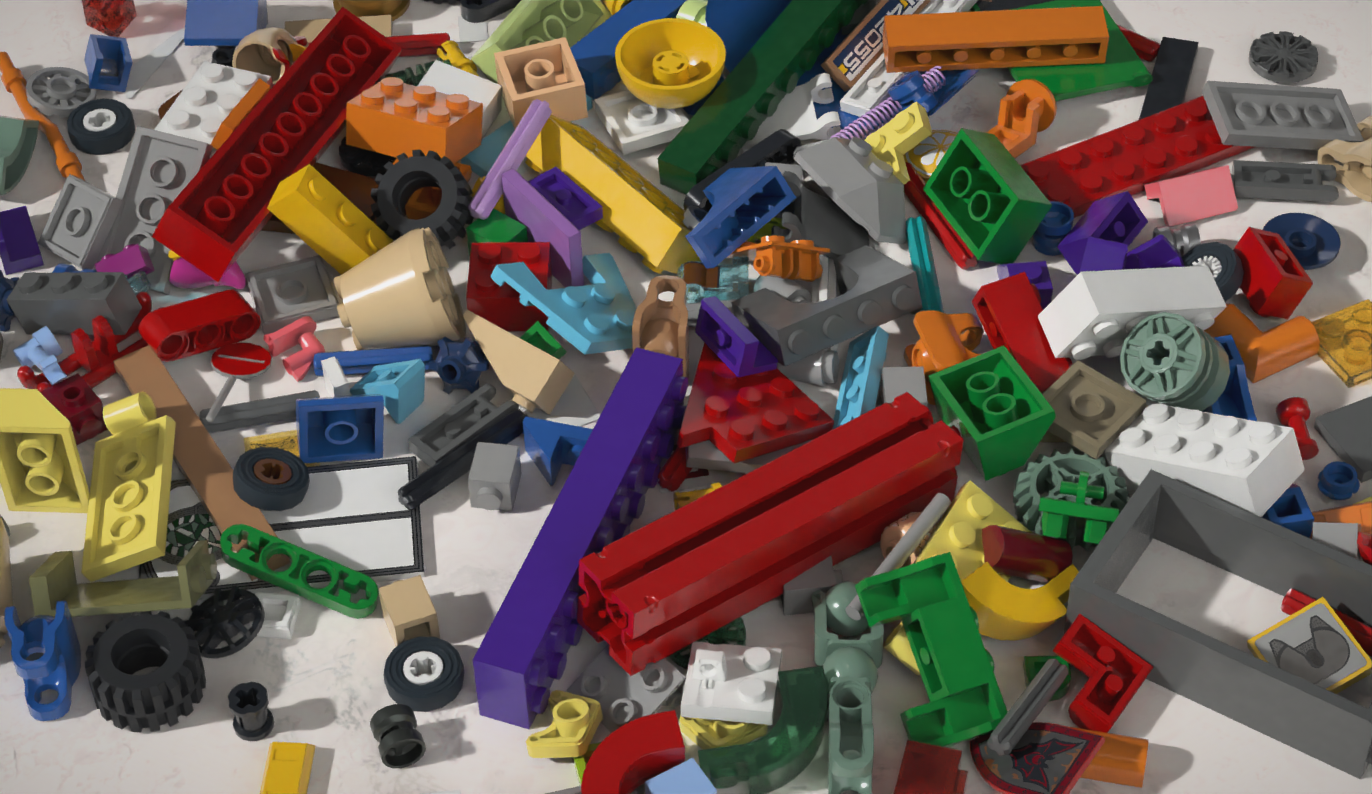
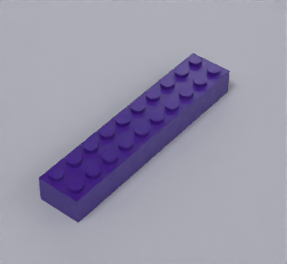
M635 348L473 658L479 715L530 730L537 713L543 714L549 702L550 687L554 679H561L566 667L567 652L570 646H577L583 631V627L577 622L578 597L586 593L578 585L579 559L593 552L600 553L603 547L630 534V525L633 519H639L645 506V494L648 488H655L658 482L662 459H668L673 451L674 435L678 429H681L687 407L684 405V397L687 392L688 378L683 377V359Z

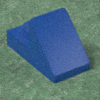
M525 416L523 420L525 450L549 485L553 486L562 464L575 465L593 429Z

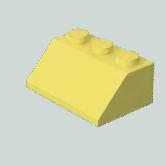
M0 388V484L8 510L88 513L90 493L70 421L37 389Z

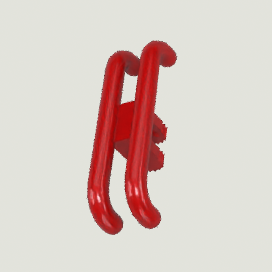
M142 291L136 295L142 309L125 335H114L110 323L102 315L95 317L91 321L94 334L92 342L88 334L81 328L71 332L75 353L58 363L62 371L68 376L83 367L88 373L81 377L93 389L117 373L114 360L148 346L146 341L141 338L118 352L117 344L138 331L143 317L151 312L152 300L149 293ZM26 365L18 369L17 376L23 387L37 389L41 392L52 386L43 373L35 375L32 368Z

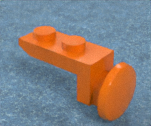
M1024 79L1014 83L1009 88L1006 96L1000 99L998 125L986 133L994 134L1013 158H1017L1036 144L1037 132L1046 130L1054 121L1057 105L1052 92L1046 85L1034 79Z

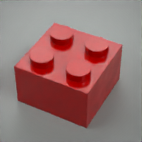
M550 242L471 243L466 294L467 310L507 332L527 331L537 321L549 331V325L546 324L549 317L535 305L525 307L519 302V292L506 282L504 285L499 286L490 276L498 264L524 262L544 288L552 289Z

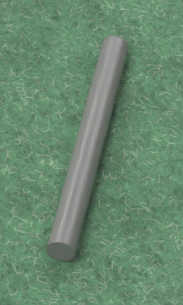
M937 493L872 576L902 567L950 506L951 501L945 494ZM858 594L845 609L847 615L854 620H860L864 615Z

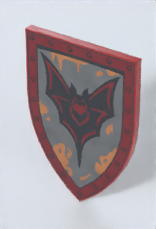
M1033 722L1009 755L999 756L995 750H991L988 747L987 740L992 732L969 741L972 760L979 774L986 783L1002 794H1069L1106 740L1102 735L1062 725Z

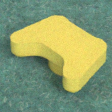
M555 690L551 692L548 699L554 719L552 724L543 731L531 734L526 740L528 754L532 758H565L584 755L588 751L589 744L603 720L601 705L597 700Z
M680 716L681 732L713 758H723L750 741L764 736L768 731V725Z

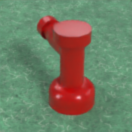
M1292 397L1283 400L1277 405L1275 410L1278 421L1286 427L1294 428L1302 461L1309 460L1318 454L1319 449L1316 441L1310 438L1306 426V421L1311 413L1308 401L1302 397Z

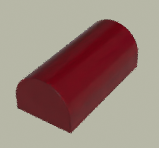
M989 525L982 529L984 562H988L996 573L1048 583L1072 565V549L1065 540L998 525Z

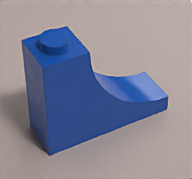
M777 166L729 168L703 190L712 207L703 220L685 237L705 268H715L796 199V196Z

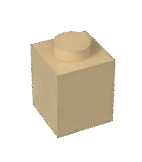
M421 575L406 580H398L390 585L378 588L382 614L396 647L406 640L420 636L437 637L440 639L437 612Z

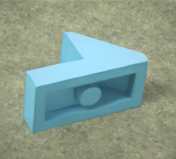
M421 359L374 366L350 389V393L352 396L383 395L385 408L394 421L400 424L424 401L425 365Z

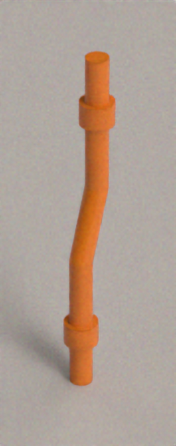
M0 52L1 80L7 92L13 94L25 119L39 121L38 129L45 134L57 157L56 165L61 175L67 178L71 174L85 181L81 173L82 165L76 153L70 152L57 125L39 112L36 107L33 108L27 101V82L21 70L15 68L7 52Z

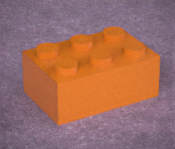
M383 78L380 82L347 102L346 144L395 158L402 153H405L408 158L412 157V150H421L427 156L430 150L437 152L441 159L445 156L455 164L481 145L483 103L469 100L466 95L462 94L448 95L437 92L431 86L409 85L403 83V80L400 78Z

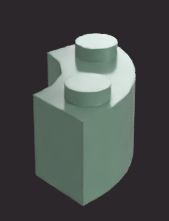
M0 115V195H5L12 191L24 176L35 148L39 121Z

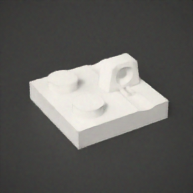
M693 642L681 701V717L772 725L782 662V649Z

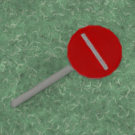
M234 343L225 345L212 354L211 365L214 371L228 377L206 416L208 422L214 421L236 379L257 377L271 367L272 356L268 350L252 343Z

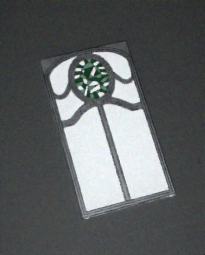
M416 456L308 467L309 487L300 504L283 511L260 509L279 539L365 574L375 582L409 579L418 575L425 577L426 566L424 565L420 505L413 510H408L398 500V490L418 476L419 463ZM186 479L171 481L165 556L140 564L139 579L178 576L177 565L198 541L207 540L209 554L213 553L216 558L217 576L199 600H206L213 596L214 590L218 588L221 591L230 590L232 585H237L239 589H244L254 594L256 592L274 593L287 591L259 578L251 581L247 573L225 563L220 547L222 534ZM292 561L274 571L281 572L287 570L291 566ZM319 570L310 573L306 581L313 588H323L329 585L331 577L325 571ZM339 580V586H342L343 580Z

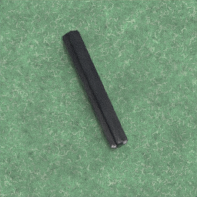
M520 409L513 410L398 490V500L401 505H404L408 510H413L471 469L478 442L507 445L524 433L523 420L528 415L524 414Z

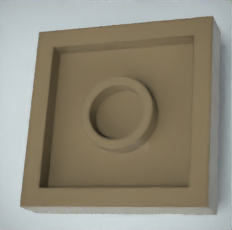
M1079 360L1042 394L1056 414V418L1048 430L1096 460L1120 433L1144 411L1147 402L1144 398Z

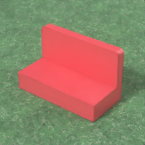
M1229 165L1144 185L1147 200L1159 198L1164 222L1168 227L1238 209Z

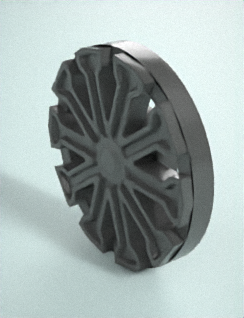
M1279 31V34L1269 32L1262 34L1259 39L1256 38L1253 41L1248 60L1251 68L1265 79L1279 83H1295L1303 81L1314 74L1318 64V51L1315 46L1311 45L1310 40L1301 35L1296 37L1293 36L1294 33Z

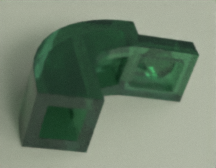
M823 665L778 672V698L781 715L774 728L764 737L746 744L698 750V765L715 788H729L735 786L738 782L747 781L749 794H766L786 785L805 770L815 757L825 733L827 686Z

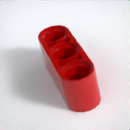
M231 289L149 312L141 320L138 330L155 354L162 361L170 362L244 341L257 332L261 319L237 290Z

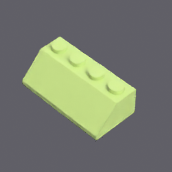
M521 0L471 60L490 81L498 84L494 53L566 37L571 48L609 19L611 13L600 0Z

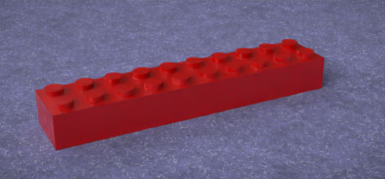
M342 7L167 207L152 237L219 282L274 215L267 207L279 183L309 164L311 166L315 165L346 127L347 102L361 94L364 90L371 88L383 78H386L403 49Z

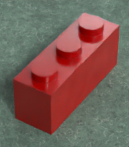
M1026 272L981 286L973 298L972 304L993 349L1004 345L1043 394L1073 363L1069 357L1055 358L1038 319V315L1043 311L1040 305L1041 297L1035 284L1030 283Z

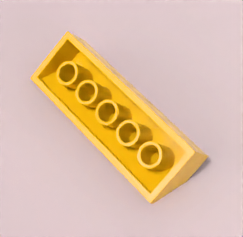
M550 115L526 154L527 159L525 163L541 174L554 167L560 169L603 207V218L595 223L610 233L615 232L620 236L617 240L618 243L633 253L639 252L644 256L641 262L652 271L661 274L665 270L679 275L684 272V263L692 261L701 262L685 237L691 232L682 222L685 210L587 129Z

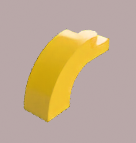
M985 562L961 580L969 605L978 616L979 633L994 639L1015 641L1038 635L1066 615L1067 609L1064 604L1068 602L1070 584L1079 571L1072 564L1044 586L1036 589H1024L1005 581L988 562Z

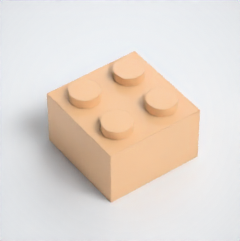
M566 37L494 53L497 81L499 85H502V98L514 130L532 101L536 99L547 101L549 108L552 110L551 115L571 122L588 117L585 83Z

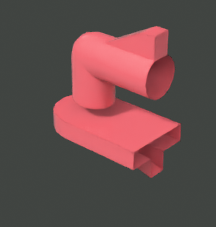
M310 316L302 317L274 333L264 335V341L268 344L269 353L272 357L285 352L297 344L301 346L302 350L283 359L286 371L297 382L303 380L313 365L314 355L325 352L324 346L313 334L317 324Z

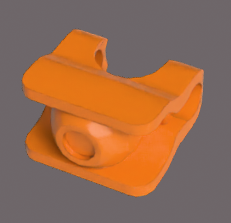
M927 310L917 312L914 317L913 323L920 339L916 344L906 346L903 356L908 367L924 366L927 401L931 405H935L929 375L981 355L971 352L980 344L984 333L979 319L971 313L946 314L940 311Z

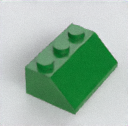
M1004 345L929 375L938 415L949 427L954 425L959 429L961 437L964 439L962 449L985 481L1024 466L1056 418L1055 410Z

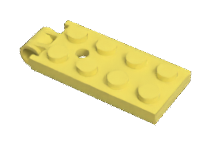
M143 391L105 405L103 408V419L112 436L95 442L81 573L90 582L165 556L176 422L167 415L156 419L155 405L151 397Z
M969 480L956 494L914 563L950 552L959 578L963 580L985 563L982 529L989 525H998L1032 532ZM997 573L1007 582L1011 577L1009 575ZM901 621L887 636L883 643V648L918 676L920 672Z

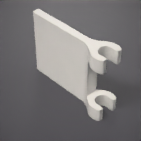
M818 74L809 82L796 86L790 94L787 93L778 104L775 113L771 117H767L759 126L756 136L743 145V152L780 129H786L801 141L809 139L826 140L841 130L839 125L841 124L838 112H827L817 119L813 102L828 104L834 101L832 88H828L832 87L830 74Z

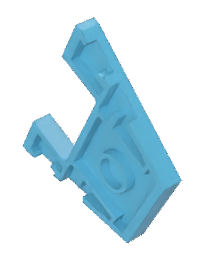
M610 253L584 255L582 259L583 274L592 285L568 286L566 288L548 290L544 288L524 262L498 264L494 268L490 276L499 286L504 285L506 282L519 292V302L525 307L535 305L549 317L546 324L584 355L633 348L632 325L637 308Z

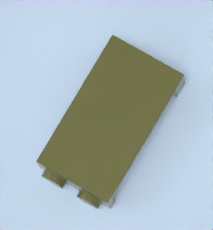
M201 540L195 544L177 565L178 576L77 584L72 551L55 552L29 576L35 616H55L57 601H67L71 617L192 608L212 584L213 580L216 579V558L213 553L209 554L207 540Z

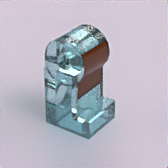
M733 257V265H717L715 268H705L703 263L699 261H689L682 264L678 268L677 277L682 278L686 282L687 303L701 302L703 298L716 296L719 300H732L749 295V257Z

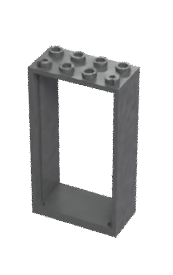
M1151 469L1070 584L1064 634L1077 616L1082 614L1153 666V669L1146 678L1147 680L1361 779L1369 763L1372 764V703L1369 708L1363 707L1125 598L1116 592L1154 538L1282 596H1285L1290 589H1297L1316 600L1324 597L1332 608L1372 627V565Z

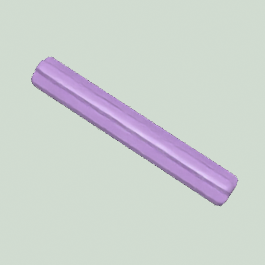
M536 99L530 104L468 205L471 216L474 218L485 220L489 217L503 194L502 173L512 168L517 171L550 117L552 110L549 108L547 101Z

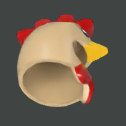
M281 28L258 29L245 36L235 48L232 60L233 68L269 75L272 77L274 86L307 48L305 47L307 39L305 36L292 37L289 32Z

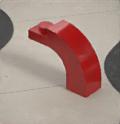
M671 710L640 717L624 724L608 735L597 746L586 764L581 783V794H631L636 788L645 784V781L685 762V746L676 711Z

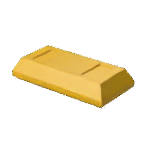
M291 742L270 743L260 794H307L315 745Z

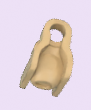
M1371 115L1357 124L1364 139L1363 142H1346L1335 139L1318 149V164L1335 166L1337 177L1334 180L1343 184L1357 197L1372 202ZM1335 160L1344 163L1343 166L1339 165Z

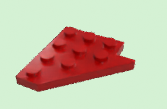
M704 342L677 445L683 448L710 440L735 464L813 440L831 431L834 420L779 369L776 368L737 377Z

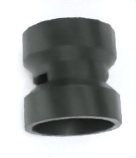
M392 704L378 710L372 716L370 727L374 738L380 742L378 749L383 764L390 768H404L416 763L424 756L426 751L425 742L422 734L416 730L417 720L413 709L408 705Z

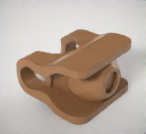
M657 276L651 280L646 299L637 307L632 325L633 352L637 347L683 359V377H687L689 380L686 282L677 276ZM666 291L674 292L673 301H662L658 299V295Z

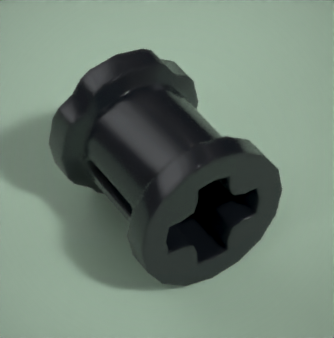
M256 682L241 683L235 686L230 691L228 700L230 711L235 715L233 728L236 735L246 741L264 739L274 728L273 715L267 708L269 701L266 688Z

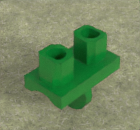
M1080 471L1078 483L1061 480L1060 493L1076 496V502L1040 497L1038 511H1043L1042 530L1044 536L1066 539L1069 516L1087 518L1083 541L1099 544L1118 517L1120 508L1085 503L1086 497L1103 500L1105 487L1089 485V472Z

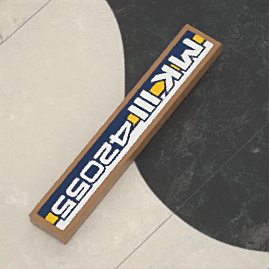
M880 0L826 58L821 67L830 74L844 92L849 90L884 52L882 43L884 16L919 14L931 0Z

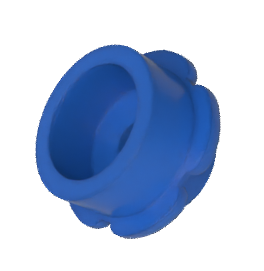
M1336 461L1327 464L1324 470L1319 473L1317 486L1320 492L1330 499L1347 500L1352 497V493L1358 492L1360 483L1354 467L1348 463Z

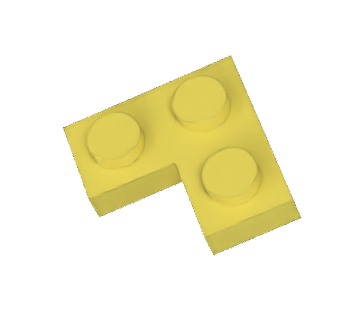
M916 101L904 111L899 112L876 132L868 135L864 140L871 145V152L878 159L888 163L893 168V174L903 185L910 181L903 155L933 134L926 109Z

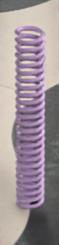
M934 66L925 74H922L925 81L924 87L927 91L936 92L937 89H941L942 86L946 85L945 76L941 71L937 70L942 69L941 66ZM935 72H937L942 77L943 83L941 82L940 78ZM888 97L887 100H884L878 106H875L874 109H871L865 115L845 126L844 129L832 135L831 138L844 137V139H849L846 135L847 133L850 139L855 136L865 140L868 135L876 132L901 112L899 109L902 110V107L898 101H895V105L892 98Z

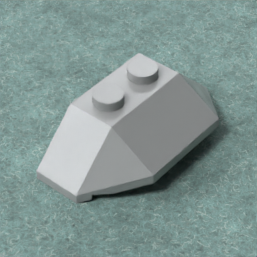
M833 137L796 147L793 153L794 160L856 223L864 226L868 234L875 241L904 244L907 239L904 185L893 174V168L888 163L878 159L871 152L872 147L869 143L857 137L852 139Z

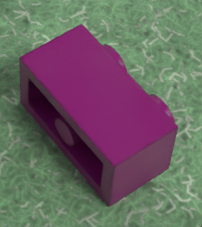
M139 244L127 245L123 248V251L117 254L105 255L101 258V261L94 264L97 272H123L128 283L155 271L148 250Z

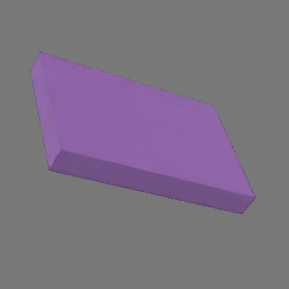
M512 168L502 173L505 215L527 226L528 242H550L552 275L565 288L568 286H584L580 230L516 170Z

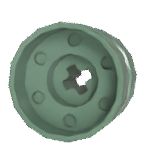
M1158 313L1150 315L1137 323L1125 338L1120 354L1121 372L1128 385L1149 400L1168 406L1199 411L1205 410L1214 404L1226 389L1230 374L1229 357L1222 344L1179 314Z

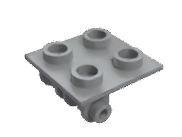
M608 644L567 689L569 693L597 700L601 705L603 714L601 723L612 733L632 720L655 714L662 705H670L672 708L679 706L683 695L681 684L686 677L665 658L655 664L653 662L648 663L644 670L630 676L609 655L610 645Z

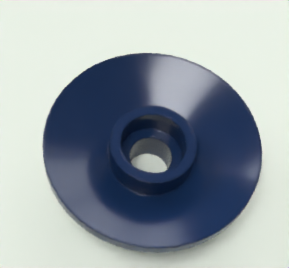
M1286 213L1278 215L1269 220L1263 227V230L1278 233L1304 270L1318 269L1330 264L1337 257L1340 250L1341 241L1335 228L1327 221L1311 214Z

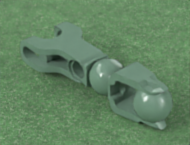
M851 581L835 584L826 593L817 590L811 596L814 611V662L822 669L820 674L826 693L829 695L828 794H841L846 790L857 791L859 794H872L874 728L872 723L871 694L878 679L877 669L882 665L884 625L871 627L870 633L863 634L860 640H839L837 634L851 637L859 635L869 628L865 614L860 620H854L845 611L846 607L857 595L855 588L857 583ZM827 627L831 629L834 633H829L827 631Z

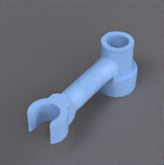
M47 326L32 333V339L13 349L16 358L22 366L32 367L36 365L52 386L67 378V375L58 365L56 358L63 353L62 349Z

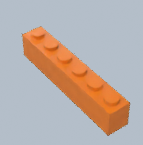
M1103 6L885 15L882 43L887 73L913 72L916 70L929 71L937 65L942 67V69H937L940 71L1105 63L1109 33Z

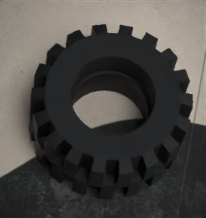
M412 150V157L408 158L405 153L398 155L399 162L394 165L390 161L386 163L384 168L387 172L384 175L378 173L374 180L379 187L371 189V198L376 202L371 204L372 213L377 217L376 222L393 241L411 230L429 227L436 236L440 246L446 245L451 249L456 246L453 239L457 236L463 239L467 234L464 225L472 224L474 219L468 209V205L472 200L471 195L473 194L470 185L457 166L455 167L452 161L445 156L441 159L437 152L429 150L427 156H425L421 150ZM430 186L442 189V199L434 213L418 220L405 217V205L415 191Z
M151 611L141 612L137 616H132V613L122 615L123 620L119 622L112 620L105 625V632H97L92 638L94 645L88 646L85 653L87 658L84 661L85 670L96 707L100 709L101 716L106 721L112 720L114 726L120 729H124L128 725L131 732L141 733L143 728H150V732L159 731L160 726L166 723L171 727L179 723V716L187 717L194 711L192 703H200L203 697L202 689L206 688L205 670L195 633L190 626H185L184 620L179 617L171 619L170 614L160 611L157 615H152ZM159 667L147 674L133 675L144 668Z

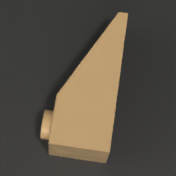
M466 309L463 318L502 385L515 394L512 401L530 413H533L535 408H538L550 415L575 373L559 359Z

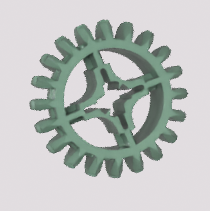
M1072 447L1067 454H1061L1056 449L1053 450L1050 457L1039 453L1035 462L1026 463L1023 472H1020L1016 479L1015 490L1013 491L1015 515L1017 520L1023 522L1022 525L1032 533L1043 535V511H1038L1040 495L1047 492V498L1076 502V496L1061 494L1060 486L1061 480L1078 483L1080 471L1089 472V485L1105 487L1103 500L1086 497L1085 503L1093 504L1100 501V506L1120 508V514L1130 500L1126 490L1125 478L1119 476L1117 466L1106 467L1105 457L1095 460L1086 453L1078 455L1074 453ZM1069 516L1066 539H1058L1067 541L1071 549L1080 545L1088 552L1092 543L1083 541L1087 518Z

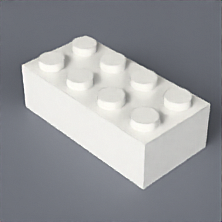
M204 61L154 130L211 144L221 123L259 78L270 85L271 89L273 87L272 77ZM214 147L212 149L210 158L217 151V149H215Z
M1208 266L1083 271L1038 315V319L1055 358L1073 357L1075 360H1082L1096 355H1106L1108 358H1113L1121 354L1124 340L1132 328L1150 315L1163 312L1179 314L1200 329L1205 330L1214 324V319L1227 306Z
M1151 403L1104 450L1109 466H1117L1119 476L1125 478L1128 494L1135 493L1152 469L1259 517H1262L1305 470L1294 428L1268 422L1241 419L1234 416L1168 406L1162 403Z

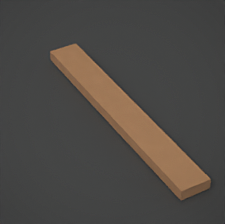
M149 345L114 360L115 369L131 395L142 391L146 392L155 405L156 419L167 415L176 422L173 460L220 533L222 534L232 525L244 524L277 537L260 509L240 499L235 492L233 486L234 470ZM242 539L239 544L232 543L233 552L238 553L242 548L248 549L247 540ZM255 553L256 563L259 562L260 554ZM275 554L270 557L267 565L274 571L291 563V561L284 554ZM248 574L251 581L257 579V577Z

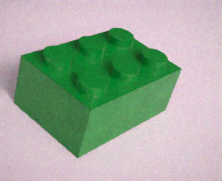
M965 128L960 129L923 187V190L978 261L997 264H1009L1016 261L1052 207L1050 201L994 134Z

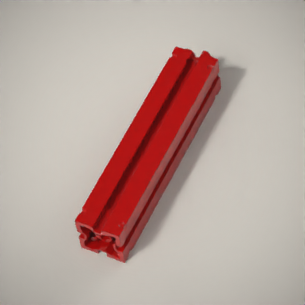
M905 392L894 398L892 403L888 404L886 402L603 547L600 553L593 552L579 559L578 585L586 593L578 597L577 622L597 643L605 640L610 645L609 655L630 676H633L644 670L648 663L653 662L655 664L783 594L784 584L831 556L833 566L881 541V534L886 526L910 512H923L937 493L945 494L952 502L958 478L955 466L960 464L964 439L961 437V433L956 426L952 425L949 427L942 420L934 423L933 415L929 408L921 404L911 394Z

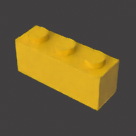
M310 164L282 180L267 207L270 212L341 275L393 242L383 230Z

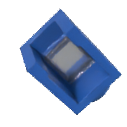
M90 34L84 58L89 77V88L125 92L133 63L126 38Z

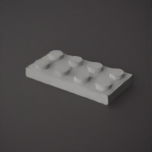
M1207 81L1202 90L1223 145L1318 150L1335 139L1346 142L1364 141L1341 89Z
M137 126L116 198L122 200L123 204L98 256L97 262L101 261V258L105 255L117 254L123 251V248L127 245L139 244L148 250L155 271L129 282V284L169 295L172 287L170 273L174 260L168 257L170 249L154 239L152 235L167 207L208 162L213 146L205 142Z

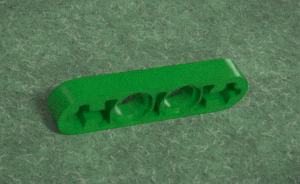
M232 525L221 535L220 547L222 558L225 563L233 568L352 618H365L371 615L377 608V584L365 574L249 525ZM242 539L247 540L248 549L242 548L238 553L233 552L232 543L239 544ZM255 553L260 554L258 563L255 562ZM275 554H284L291 559L292 564L287 570L277 572L270 569L267 562ZM319 570L325 571L331 577V582L328 586L317 589L307 583L306 580L310 573ZM339 580H343V589L339 588V595L334 596L339 586ZM360 589L366 591V599L361 598L358 603L351 602L350 593L357 594Z

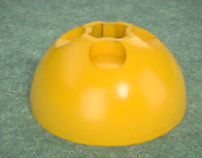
M664 18L642 23L624 34L615 50L617 70L628 90L646 104L663 109L687 107L708 95L722 75L726 58L725 45L716 32L701 23L680 18Z

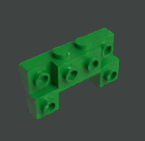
M951 553L933 556L899 569L867 577L857 583L855 588L869 628L901 619L930 700L929 703L910 708L900 714L914 756L919 757L993 732L1008 711L994 675L993 658L990 652L985 649L978 630V616L968 603Z

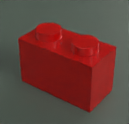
M1248 227L1233 249L1241 259L1244 270L1243 281L1239 288L1250 301L1251 309L1258 315L1266 318L1273 316L1288 320L1313 285V282L1278 233Z

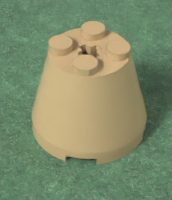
M429 227L425 229L417 228L407 232L344 274L334 277L335 288L339 297L343 300V304L337 306L338 314L344 328L352 327V337L357 350L438 346L437 341L444 337L456 342L466 337L464 313L459 294H455L454 286L447 270L449 264L436 236Z

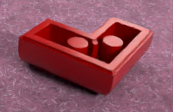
M1082 614L1077 616L1053 649L1054 653L1089 678L1068 709L1069 717L1080 729L1108 733L1153 669L1152 665Z

